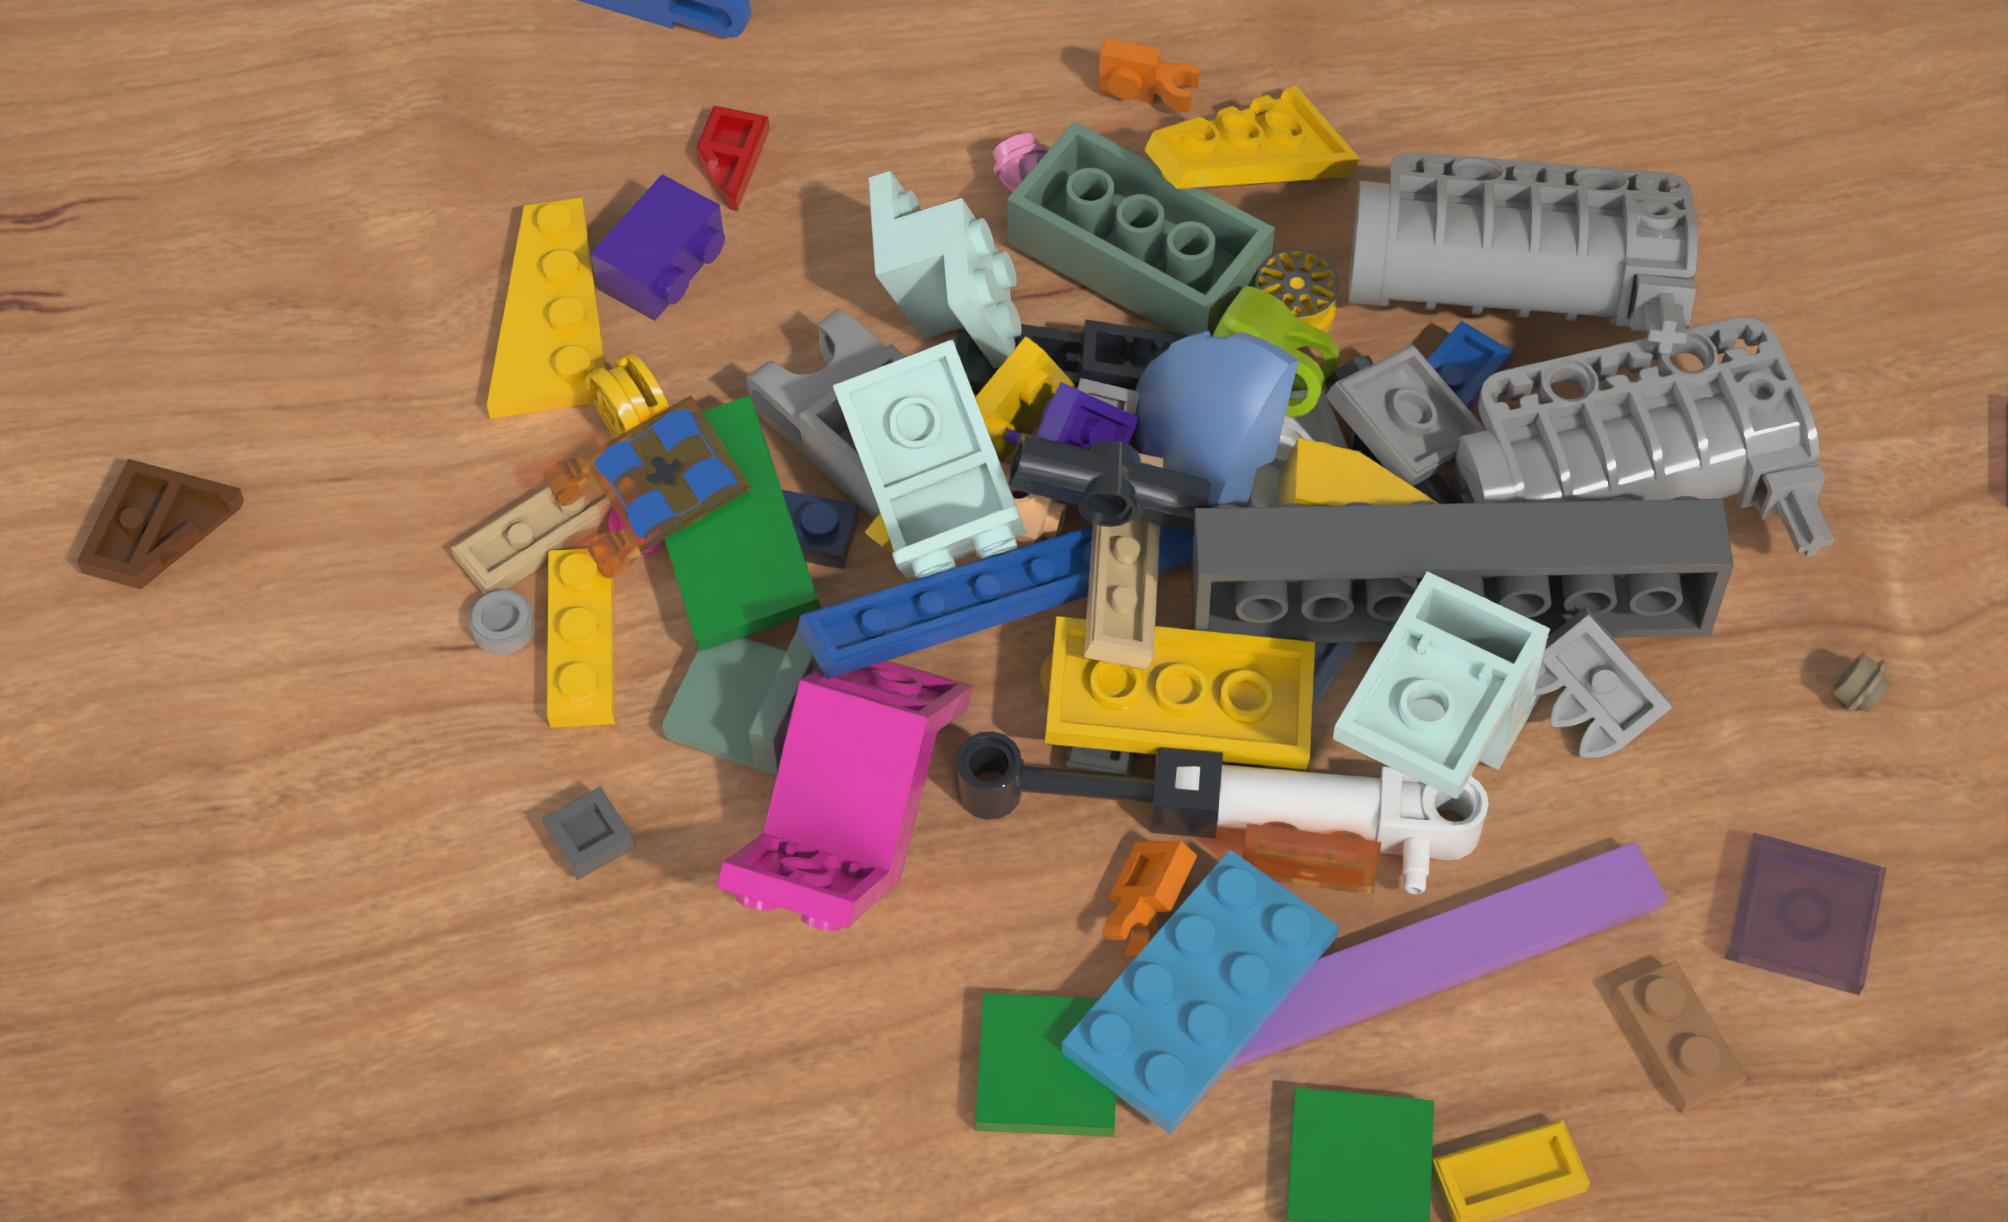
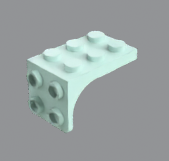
M953 340L833 385L894 550L892 553L894 562L907 579L913 576L923 578L955 568V560L976 552L979 553L981 559L1011 551L1018 546L1015 537L1027 532Z

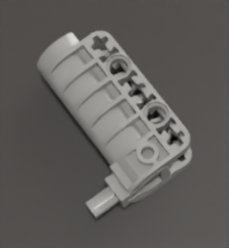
M1418 152L1399 154L1392 158L1388 183L1359 181L1348 276L1347 302L1388 306L1389 299L1424 302V309L1434 310L1436 303L1470 306V312L1475 314H1481L1483 307L1516 310L1517 317L1524 318L1529 316L1530 311L1561 313L1564 321L1572 322L1575 321L1577 315L1608 317L1611 325L1631 327V331L1648 332V340L1657 342L1658 352L1664 354L1671 353L1673 343L1685 344L1687 340L1686 329H1689L1696 294V282L1693 275L1696 272L1698 232L1691 187L1688 181L1680 176L1658 171Z
M1737 317L1686 329L1687 340L1685 344L1673 343L1672 352L1668 354L1658 352L1657 342H1652L1645 338L1497 372L1483 383L1478 403L1479 414L1486 430L1460 436L1449 489L1457 504L1476 503L1482 500L1515 503L1541 502L1553 498L1569 502L1606 501L1616 497H1626L1632 500H1671L1680 496H1693L1698 499H1721L1735 496L1740 509L1755 505L1762 520L1781 516L1797 553L1804 552L1806 557L1818 554L1820 548L1831 546L1834 542L1831 531L1817 504L1826 476L1816 460L1820 456L1812 412L1775 333L1769 325L1760 319ZM1743 339L1747 346L1758 345L1756 354L1749 355L1744 347L1734 348L1736 340ZM1690 353L1699 358L1703 368L1696 372L1681 371L1671 363L1670 357ZM1724 353L1722 362L1719 363L1718 354ZM1652 360H1656L1655 367H1650ZM1626 367L1630 373H1639L1637 382H1630L1626 375H1616L1617 369ZM1572 380L1583 388L1585 394L1577 399H1564L1556 395L1550 385L1556 382ZM1605 380L1603 391H1600L1598 389V382ZM1538 387V393L1531 395L1532 388ZM1507 394L1511 400H1520L1518 409L1510 410L1505 402H1497L1498 395Z

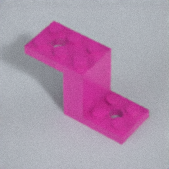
M889 660L831 679H827L820 668L800 679L764 831L760 836L722 862L716 888L737 894L736 901L752 909L772 911L776 907L800 913L802 914L801 921L817 929L838 931L841 927L849 928L900 882L937 732L968 710L974 685Z

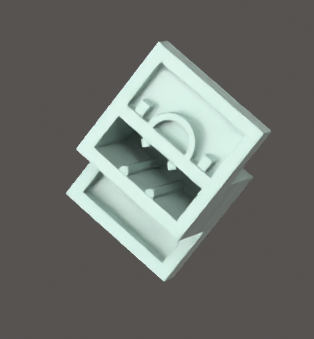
M891 171L869 177L876 277L923 339L964 327L994 369L1001 367L1016 349L1015 337L1020 336L1022 332L1019 314L1014 303L1011 301L1010 288L1016 286L1017 278L1009 254L1006 251L1000 253L995 247L990 228L985 219H976L962 198L921 210L916 195L912 191L905 192Z

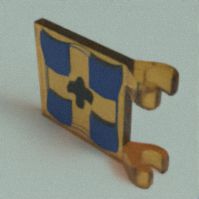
M691 395L585 456L559 461L549 466L544 472V479L550 487L552 494L557 502L563 506H568L579 500L597 481L626 529L601 534L591 540L588 545L590 555L605 578H613L621 574L645 550L751 490L748 482Z

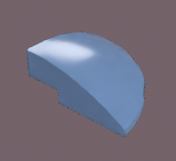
M1208 330L1194 333L1172 343L1169 349L1149 363L1135 391L1140 392L1135 416L1140 419L1134 430V436L1142 454L1163 458V468L1205 478L1208 482H1211L1210 500L1207 508H1214L1219 505H1235L1240 508H1247L1256 469L1275 461L1299 360L1280 347L1244 332L1223 338L1210 337Z

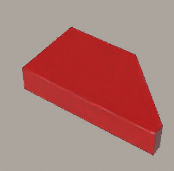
M713 105L696 147L697 161L730 210L738 211L769 133L768 116Z

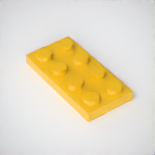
M1056 616L1044 744L1156 755L1158 747L1223 752L1224 762L1307 770L1311 748L1315 642L1155 626L1154 657L1148 670L1085 658L1086 619Z

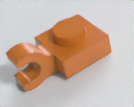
M1106 37L1099 59V92L1112 94L1122 99H1133L1154 104L1158 94L1168 108L1174 111L1188 112L1192 104V91L1178 87L1186 86L1198 89L1200 68L1189 63L1175 64L1161 61L1162 49Z
M1181 840L1135 842L1109 895V898L1117 905V908L1106 919L1102 936L1106 940H1126L1130 932L1131 940L1124 953L1128 960H1134L1158 933L1155 921L1156 913L1171 912L1175 902L1183 893L1185 881L1197 855Z

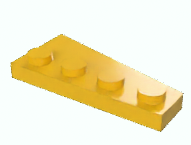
M1297 85L1284 89L1281 97L1276 100L1269 95L1255 98L1250 107L1239 111L1235 106L1221 109L1216 118L1211 121L1199 116L1153 131L1144 149L1161 170L1164 179L1172 184L1175 189L1351 177L1360 161L1357 154Z
M582 197L524 205L486 404L490 419L594 404L593 402L597 400L598 389L590 392L587 387L586 377L587 374L599 368L606 369L586 214Z
M1026 336L975 397L1001 463L1016 449L1015 445L1002 439L1007 428L1021 434L1030 435L1041 424L1043 410L1050 399L1054 397L1060 382L1075 389L1077 388L1049 355ZM880 513L865 533L892 554L894 550Z

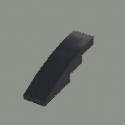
M1085 319L1081 333L1021 324L1022 332L1020 336L1015 337V347L1026 336L1049 355L1076 387L1078 386L1079 379L1082 378L1135 391L1139 379L1149 363L1169 349L1172 343L1189 335ZM957 329L954 344L973 394L978 395L1000 367L994 369L967 330Z

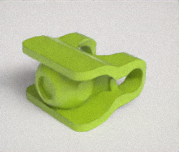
M1243 287L1222 316L1212 337L1228 338L1230 335L1244 332L1262 338L1298 359L1292 387L1308 391L1307 395L1302 398H1289L1285 416L1292 418L1309 413L1320 398L1326 378L1337 368L1340 362V352L1337 344L1324 331L1297 319L1285 303L1275 296L1255 287ZM1308 346L1318 350L1324 358L1323 368L1321 369L1315 360L1300 352L1297 348Z

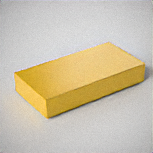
M1564 1120L1432 1159V1175L1451 1222H1490L1587 1192L1590 1185Z

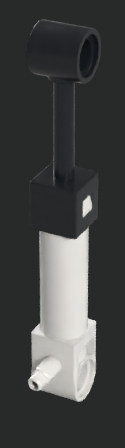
M995 731L978 732L968 737L960 745L956 755L958 798L964 809L976 817L996 819L1011 813L1019 804L1022 791L1152 803L1150 831L1152 833L1216 838L1217 827L1374 841V853L1403 855L1402 873L1405 876L1404 888L1410 894H1421L1425 891L1426 877L1429 875L1430 858L1457 860L1471 854L1478 845L1489 805L1487 792L1481 783L1471 776L1458 799H1455L1398 770L1382 766L1380 778L1227 765L1222 764L1223 752L1168 747L1157 748L1154 777L1024 765V758H1021V751L1015 741L1007 735ZM986 770H994L1003 774L1002 777L996 780L988 781L979 779L976 775ZM1447 810L1457 812L1465 820L1459 822L1448 821L1441 817L1438 812Z

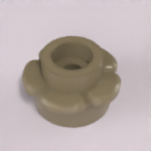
M1861 653L1840 675L1831 690V694L1845 704L1843 709L1846 712H1852L1857 707L1862 708L1865 712H1869L1881 700L1891 685V681L1883 676L1888 663L1884 659L1877 663L1865 653Z

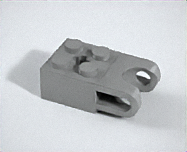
M836 309L817 323L819 327L821 356L828 363L826 368L813 374H794L775 362L770 361L765 362L745 378L748 396H751L756 412L874 521L881 512L833 385L906 358V356L892 344L886 347L850 314L842 309Z

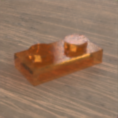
M1268 822L1263 825L1247 823L1243 859L1276 882L1373 895L1379 867L1381 842L1365 840L1361 835L1349 831L1321 834L1299 831L1295 826L1284 822Z

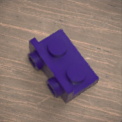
M1060 382L1054 397L1050 399L1043 410L1041 426L1036 436L1085 449L1097 442L1108 440L1129 444L1140 418ZM1007 428L1002 439L1017 446L1021 433Z

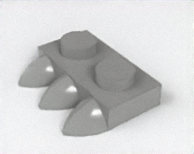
M1586 607L1548 636L1533 695L1546 694L1565 686L1552 708L1550 724L1553 727L1573 726L1583 723L1592 717L1594 718L1582 736L1579 755L1582 758H1599L1615 753L1673 708L1669 698Z

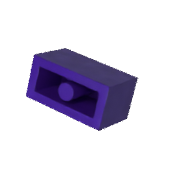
M662 174L591 253L598 290L655 321L669 304H676L684 296L690 280L705 263H712L720 254L725 242L720 205Z

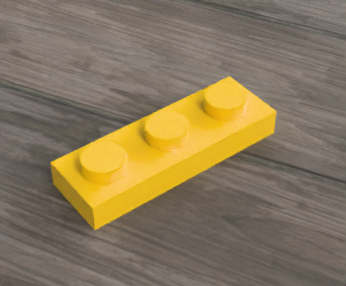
M611 547L548 551L547 718L550 728L615 724L614 557Z

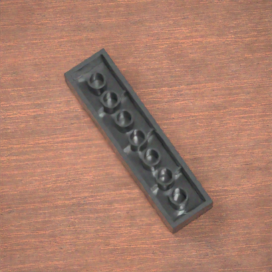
M1680 496L1671 500H1632L1626 497H1616L1606 501L1568 502L1563 499L1553 498L1541 502L1515 503L1482 500L1476 503L1436 504L1431 501H1418L1408 505H1370L1364 502H1353L1344 506H1304L1302 504L1289 503L1279 507L1240 508L1235 505H1219L1214 508H1195L1191 570L1193 630L1315 643L1385 642L1428 571L1550 628L1548 636L1584 607L1593 614L1613 638L1711 636L1734 566L1723 499H1698L1693 496Z

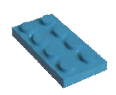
M1229 850L1063 1040L1062 1055L1168 1134L1172 1135L1337 938L1339 925L1232 850Z

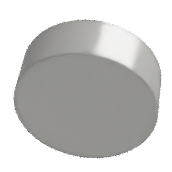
M499 589L484 594L473 604L469 613V625L476 644L491 654L507 655L515 653L530 642L535 632V619L530 603L523 595L513 590Z

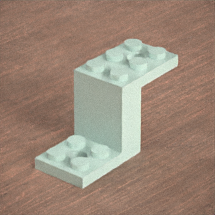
M1427 571L1335 724L1333 739L1458 799L1479 761L1499 770L1541 695H1533L1550 628Z

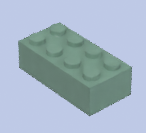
M1076 122L1069 126L1007 198L1008 244L1170 333L1190 336L1194 333L1209 330L1210 337H1212L1227 308L1243 287H1255L1259 267L1267 258L1272 256L1274 227L1201 188L1175 189L1172 184L1164 179L1161 170L1156 164Z

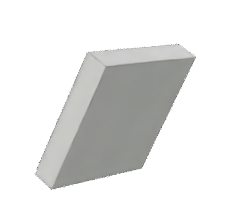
M1413 345L1336 382L1325 395L1327 400L1382 465L1411 486L1455 464L1460 436L1486 430Z

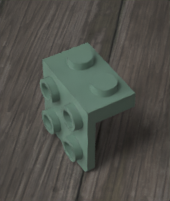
M796 631L787 651L746 637H741L704 651H700L698 648L662 722L664 736L669 741L777 776L799 681L820 669L799 631Z

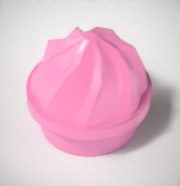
M1022 133L1006 139L996 146L992 152L996 161L993 167L996 178L1013 192L1048 152L1046 145L1039 144L1033 133Z

